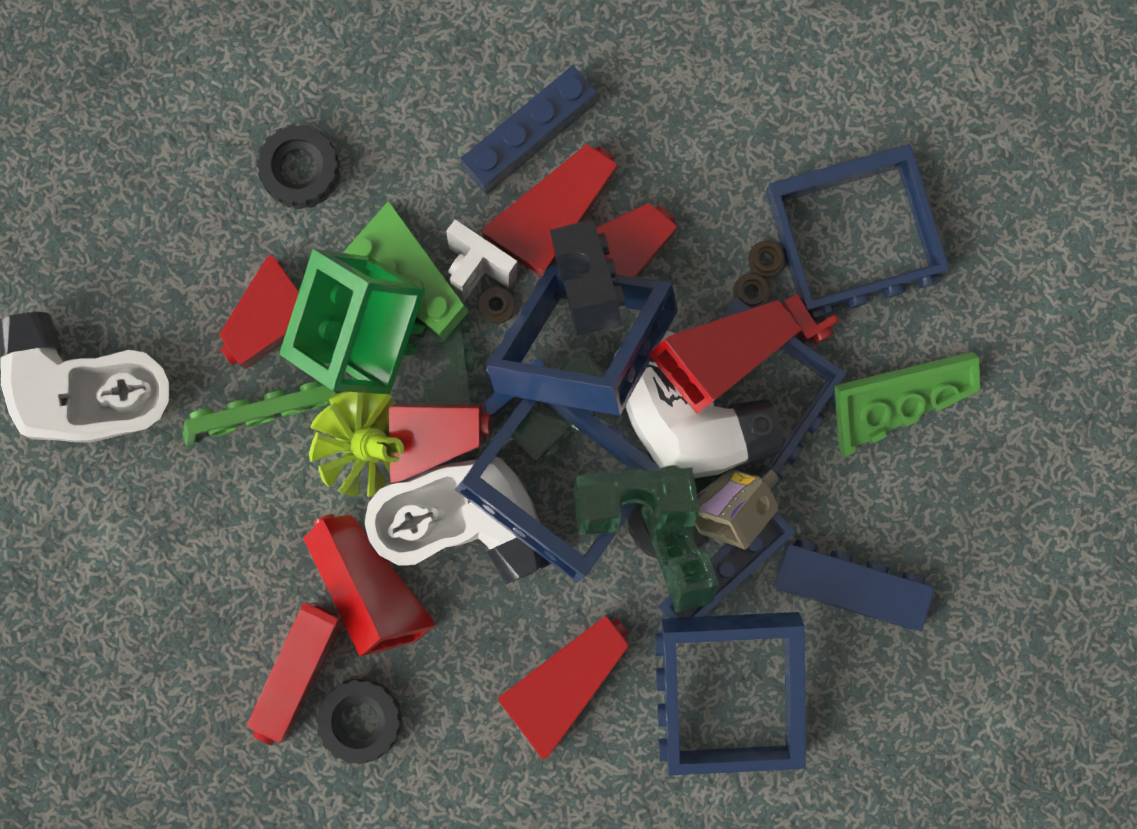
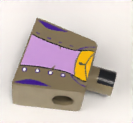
M762 465L752 475L730 470L688 501L684 507L699 534L746 550L778 511V504L770 490L778 482V477L766 465Z

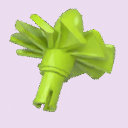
M341 392L328 399L331 404L317 415L311 424V428L334 436L335 439L316 432L310 447L309 458L311 462L339 452H343L344 455L342 458L318 466L320 477L325 485L331 488L346 465L353 461L352 471L338 489L340 493L349 496H359L360 474L365 464L368 466L367 497L375 496L379 489L386 486L387 481L376 462L382 460L390 474V462L394 463L400 460L399 457L393 454L403 456L404 453L403 443L397 438L389 437V407L396 404L391 399V395Z

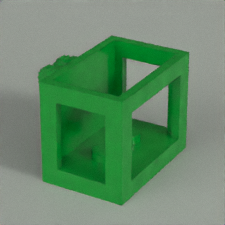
M313 249L279 355L332 391L390 395L403 355H415L418 349L416 344L409 341L410 334H422L425 328V324L416 320L425 289L369 256ZM347 372L357 380L343 379L344 373Z

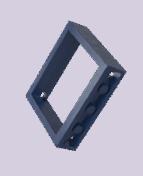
M911 144L769 183L766 189V195L796 293L809 314L813 313L814 318L835 313V306L848 303L849 308L863 306L871 302L870 296L883 293L884 298L901 295L906 292L905 286L918 283L920 288L936 285L941 282L940 277L950 270ZM898 169L928 267L812 299L783 201Z
M549 265L543 277L537 281L528 301L522 305L519 315L511 328L506 330L496 352L488 360L487 373L490 375L495 393L620 416L652 359L649 353L660 344L678 312L673 284L617 275L618 281H614L613 285H621L626 308L641 310L604 377L521 363L560 298L567 299L565 284L561 280L558 266Z
M735 297L721 319L752 308ZM794 337L782 345L780 349L825 379L826 382L783 442V451L775 454L768 464V467L778 477V482L770 489L771 492L775 490L783 479V476L778 472L787 461L792 465L803 450L804 446L799 442L806 431L813 434L825 418L820 411L826 402L835 403L834 386L842 384L841 381L847 374ZM734 467V468H731V469L727 470V471L735 470V471H739V472L745 473V472H743L742 470H740L738 467Z
M523 398L454 490L572 580L578 582L587 576L661 469L653 461L649 452L633 447L625 440V435L619 429L611 425L606 426L595 417L594 411L543 402L640 476L583 556L480 477L536 403V400Z
M784 612L662 618V633H655L656 656L663 655V668H656L657 691H664V703L657 704L658 726H665V738H659L658 745L660 762H667L669 776L806 769L805 627L800 613ZM784 638L786 746L679 751L676 643Z

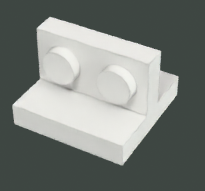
M454 220L446 233L449 249L459 256L451 265L448 273L452 275L450 277V285L460 300L466 301L484 273L509 289L517 278V261L457 220Z

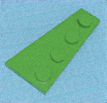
M389 201L343 252L369 256L425 289L416 318L444 340L469 312Z
M969 352L835 385L838 439L842 455L847 457L857 452L856 447L868 441L875 443L887 437L886 432L902 424L908 427L920 421L919 417L933 409L940 411L980 391L979 357L975 353Z
M314 381L300 386V392L287 395L285 390H278L264 395V401L250 404L249 399H242L227 404L228 410L213 413L212 408H206L192 412L190 414L191 419L185 420L182 431L185 444L189 446L198 443L196 436L208 432L210 436H215V438L231 434L232 431L239 428L238 424L245 422L246 427H255L273 421L275 419L274 414L281 413L282 417L286 418L330 405L331 403L328 399L336 395L335 391H332L325 385L323 386L319 381Z

